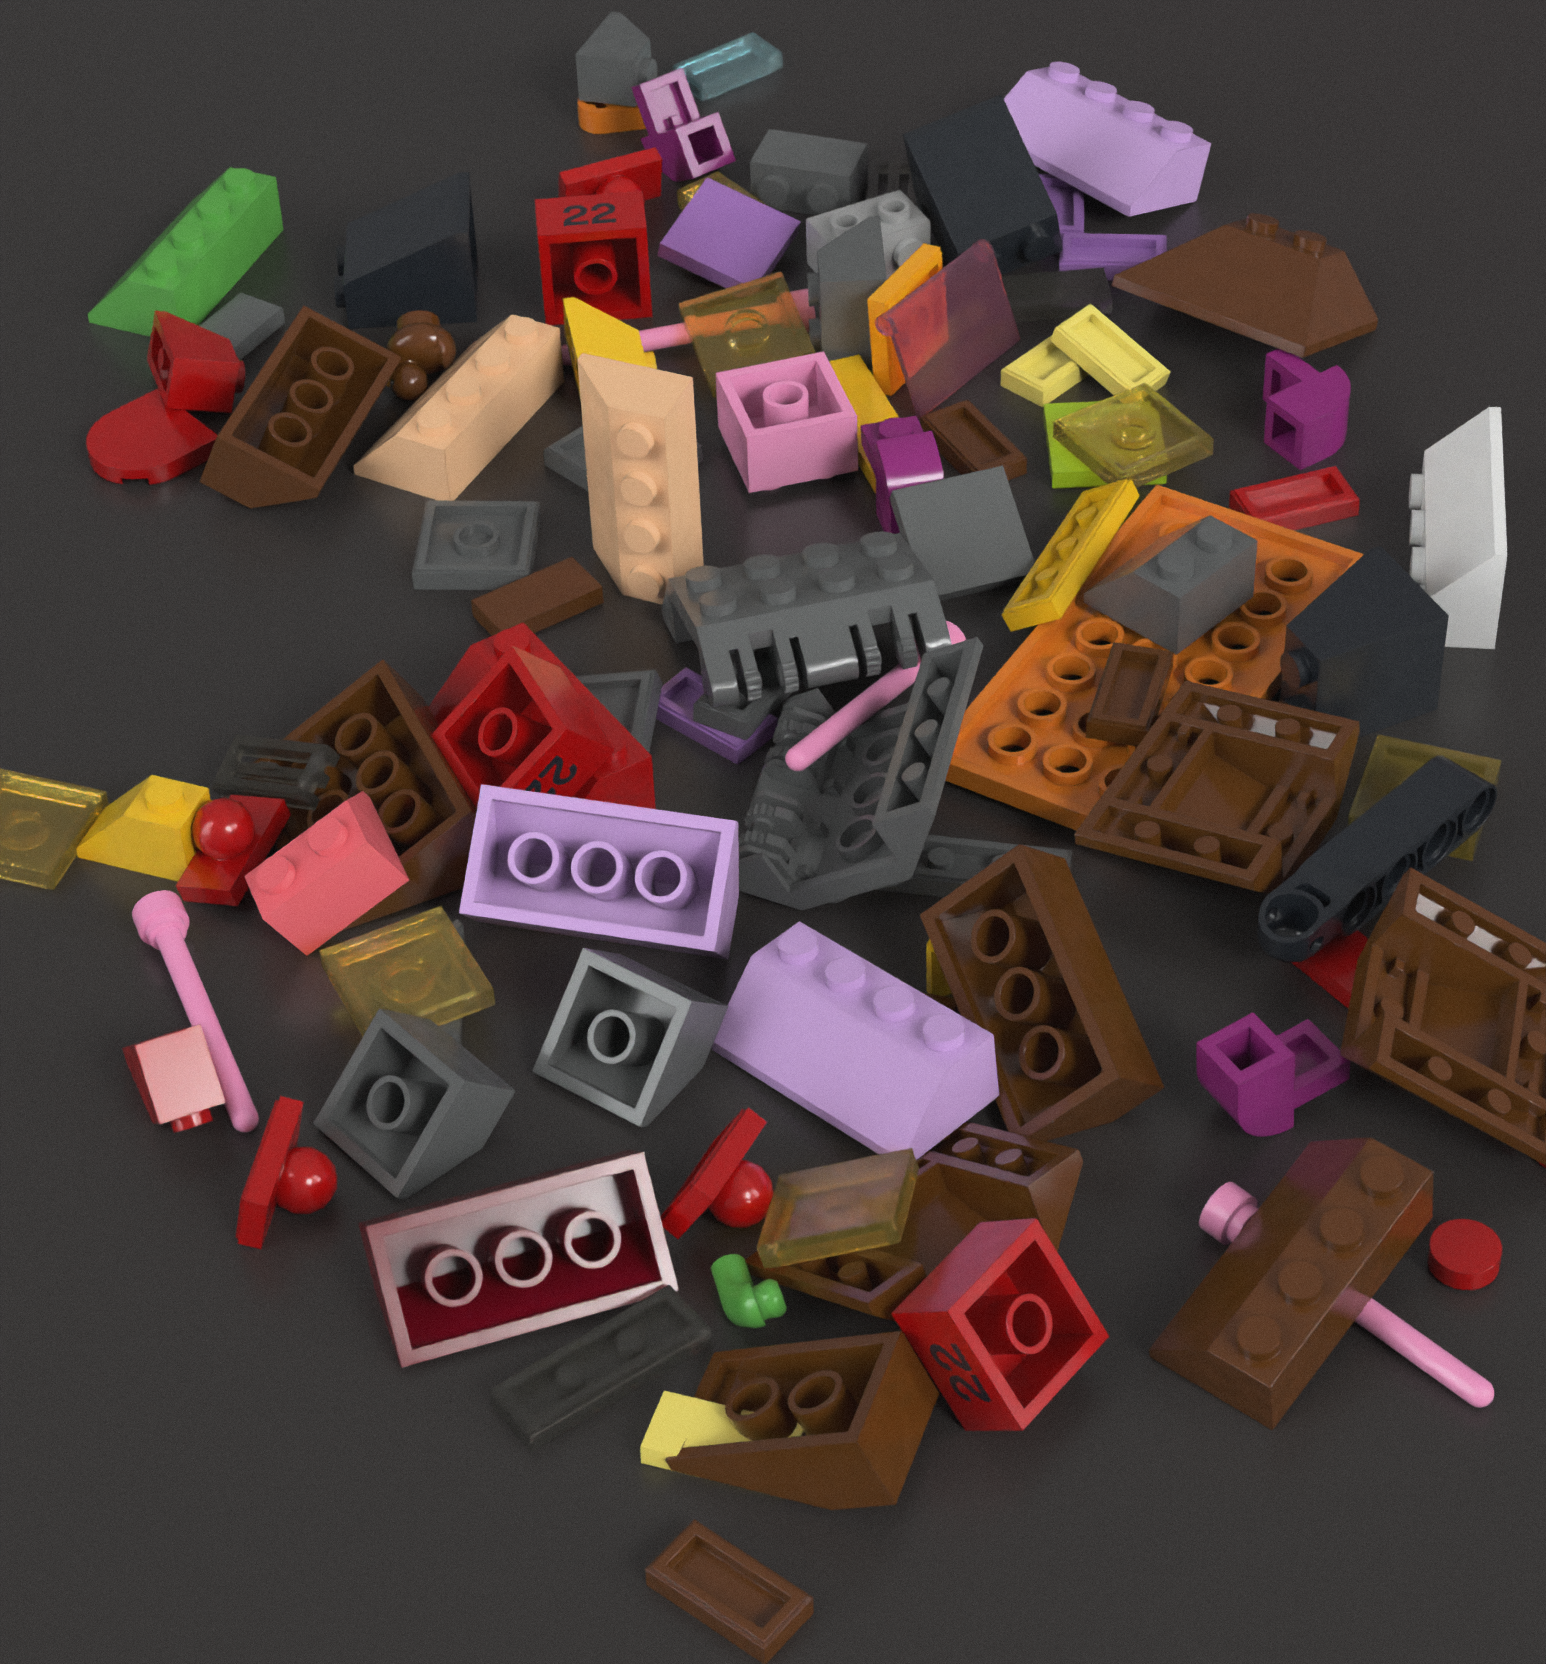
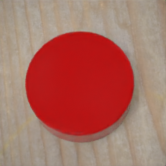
M1470 1219L1450 1220L1438 1226L1431 1235L1427 1258L1428 1266L1434 1277L1449 1287L1459 1290L1480 1289L1493 1282L1499 1273L1502 1243L1498 1235L1481 1222Z

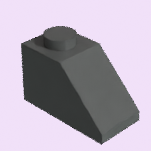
M611 11L575 54L580 101L636 107L637 102L631 87L657 77V62L651 58L650 39L621 12Z

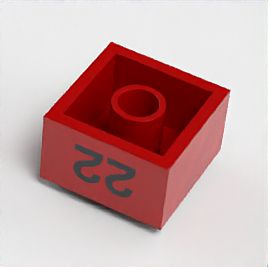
M642 191L535 199L545 323L548 325L564 324L563 299L575 297L618 320L653 317L647 226Z
M513 645L431 734L432 739L476 809L481 784L573 797L615 751L562 669Z
M1037 1218L980 1222L891 1313L965 1431H1023L1109 1337V1334Z

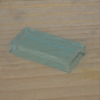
M752 32L674 64L673 70L683 68L691 93L704 101L782 68V52Z

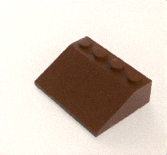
M384 659L239 773L251 796L284 799L291 816L275 841L279 850L347 799L362 791L371 798L409 881L342 931L462 889L464 887L477 812L471 799L431 737V734L437 729L439 724L425 700Z

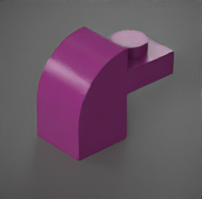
M683 68L673 70L631 87L648 132V136L640 138L645 150L656 147L662 157V172L676 182L693 179L736 161L719 112L700 117Z
M1276 349L1266 354L1263 400L1267 402L1264 443L1299 470L1328 458L1336 453L1344 444L1347 434L1351 384L1342 368L1336 365L1319 373L1298 356L1284 350Z
M917 416L894 417L882 422L861 425V444L876 477V514L883 530L893 534L900 533L889 499L892 491L944 479L941 459L932 431L923 432Z
M1252 1012L1196 1043L1197 1077L1200 1084L1245 1132L1253 1136H1272L1293 1128L1294 1109L1350 1079V1060L1340 1056V1050L1309 1019L1276 1036Z

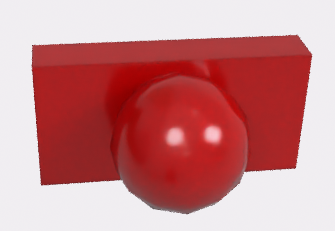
M656 147L559 172V197L642 191L645 205V200L661 196L662 157Z
M230 795L229 798L222 797L208 800L196 811L191 830L194 844L198 849L176 884V888L183 901L229 906L239 905L249 888L244 876L264 862L291 816L284 799Z
M280 1096L279 1100H276L241 1196L235 1237L238 1238V1244L262 1249L277 1203L281 1208L293 1214H311L325 1208L337 1190L338 1178L335 1165L327 1154L314 1147H297L303 1101Z
M749 1107L746 1110L742 1109L713 1140L661 1214L660 1218L663 1228L675 1238L679 1239L707 1208L718 1222L734 1228H748L760 1222L771 1209L774 1190L770 1177L762 1166L748 1160H742L767 1123Z

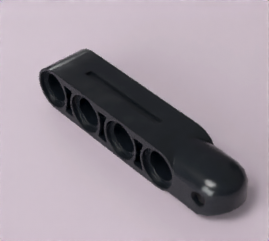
M1436 756L1429 760L1312 854L1299 867L1297 872L1265 897L1259 908L1257 938L1261 948L1269 957L1284 963L1302 962L1317 954L1338 935L1350 936L1387 906L1402 876L1410 867L1425 875L1485 824L1497 800L1496 786L1444 756Z

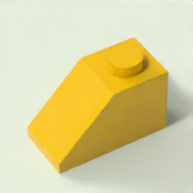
M575 297L563 299L564 335L579 397L577 359L582 353L657 369L654 352H644L639 330Z
M150 775L104 808L77 846L78 858L178 882L198 849L194 844L191 826L196 811L208 800H211L209 788Z

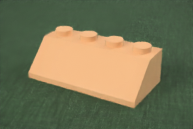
M510 315L472 343L354 464V474L434 500L454 501L564 383L560 328L537 322L528 317Z
M582 353L577 359L593 549L622 595L663 605L668 578L684 576L690 569L704 566L693 377Z

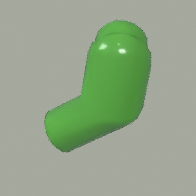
M738 1254L725 1255L712 1264L711 1271L723 1310L733 1324L742 1328H761L766 1326L765 1320L781 1317L786 1312L787 1306L778 1282L773 1279H766L754 1286L743 1256Z

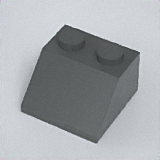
M880 216L866 218L817 250L818 273H807L809 307L819 306V318L809 319L810 352H824L828 361L860 354L870 371H873L867 299L887 280Z
M1209 515L1157 539L1084 593V603L1177 655L1253 597L1258 540Z
M583 948L532 1072L640 1127H647L703 1069L729 1006L622 954Z
M379 1008L313 1124L396 1198L406 1200L483 1148L513 1097L515 1090L431 1019Z

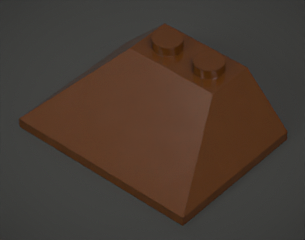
M1251 213L1245 219L1225 224L1114 275L1112 281L1113 287L1302 358L1374 331L1378 323V318L1343 250L1327 245V238L1321 234L1305 230H1298L1293 233L1279 228V221L1264 214Z
M1185 681L1074 834L1075 844L1269 894L1297 872L1299 867L1315 853L1336 821L1360 733L1359 721Z
M1410 867L1402 876L1358 957L1340 1056L1546 1165V943Z
M966 1121L904 1170L889 1160H885L746 1258L745 1261L750 1275L765 1280L773 1279L780 1285L896 1322L891 1313L980 1222L1037 1218L1058 1252L1083 1165V1159L1079 1149Z

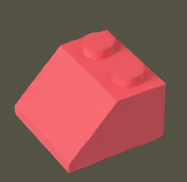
M364 791L347 799L244 876L262 919L306 956L409 881L372 800Z

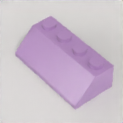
M1052 62L1049 67L1027 71L1004 98L1035 166L1120 213L1130 217L1197 201L1211 143L1192 134L1193 129L1189 125L1177 121H1168L1154 114L1155 109L1149 104L1130 101L1116 94L1117 89L1114 86L1105 82L1091 81L1079 74L1080 70L1078 67L1065 62Z
M481 784L459 914L482 923L729 959L739 898V839L737 821Z
M800 921L751 955L727 1005L729 1007L712 1045L714 1052L903 1170L999 1096L994 1034Z

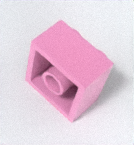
M824 352L715 373L718 428L749 493L775 490L782 486L816 479H829L836 475L858 471L857 415Z

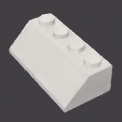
M1488 407L1424 451L1422 474H1411L1409 509L1419 510L1411 511L1409 545L1420 546L1412 547L1410 576L1416 583H1420L1419 586L1449 615L1445 647L1495 649L1507 562L1501 407Z

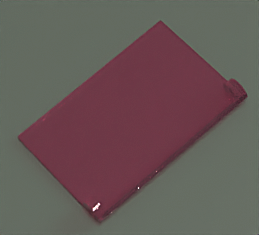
M978 239L964 253L887 312L882 313L875 319L877 330L882 335L892 338L917 418L928 414L1021 340L993 248L985 239Z

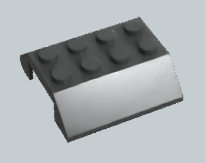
M872 532L864 535L860 541L841 545L816 543L805 547L800 553L780 557L770 554L755 555L746 559L744 564L724 568L714 566L695 567L687 571L684 576L668 578L662 605L663 620L675 642L680 643L693 640L699 649L703 691L712 708L739 703V689L730 654L735 656V665L745 700L751 701L762 698V679L760 672L757 670L753 654L755 649L772 646L777 681L785 694L799 690L798 672L790 642H794L795 656L802 682L806 689L859 678L858 660L850 630H853L856 651L862 671L866 677L881 673L882 659L872 628L874 625L890 622L895 655L903 669L918 666L916 643L921 660L925 653L952 645L934 579L900 533ZM909 618H912L913 631H912V627H911Z
M978 637L923 654L908 703L877 712L803 771H793L786 765L785 756L787 751L833 716L835 711L818 688L794 695L785 701L778 720V727L776 726L773 734V742L776 745L767 752L765 764L762 767L750 802V809L745 817L746 822L744 826L748 828L746 833H741V836L738 838L740 891L798 910H806L827 903H839L851 896L879 888H892L912 879L936 815L984 645Z

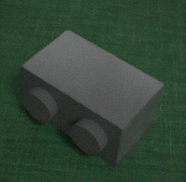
M769 129L750 161L751 198L776 210L814 216L861 202L868 189V143Z

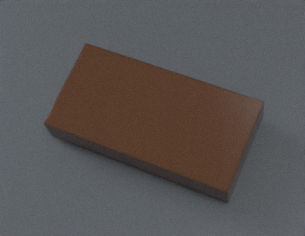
M964 400L920 417V425L923 432L932 431L938 451L961 475L998 466L1004 467L1008 481L1027 474V457L969 400Z
M569 557L471 600L473 617L491 636L523 622L533 633H536L604 603L603 587L573 557Z
M1113 642L1087 719L1086 738L1138 746L1156 722L1173 669L1174 652Z
M695 1519L645 1569L647 1586L763 1664H767L814 1613L813 1597Z

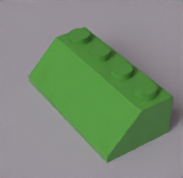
M228 168L190 202L88 313L89 323L151 337L154 313L157 310L166 311L199 326L284 230L276 177L255 173L246 168Z

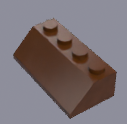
M303 306L218 434L200 482L249 508L317 498L396 371L402 357Z
M1019 844L920 914L960 1015L994 1034L999 1096L995 1100L1008 1132L1049 1141L1111 1123L1165 1088L1065 858Z
M1371 1137L1310 1142L1149 1349V1356L1273 1430L1362 1312L1365 1305L1371 1300L1433 1217V1171Z

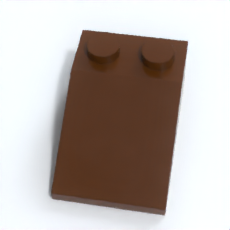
M902 1331L714 1352L693 1398L726 1405V1415L735 1429L741 1435L753 1441L684 1448L682 1446L678 1456L666 1457L665 1461L673 1471L828 1510L896 1505L939 1392ZM742 1410L754 1412L748 1415H741ZM797 1423H799L804 1431L803 1435L789 1437L797 1428Z

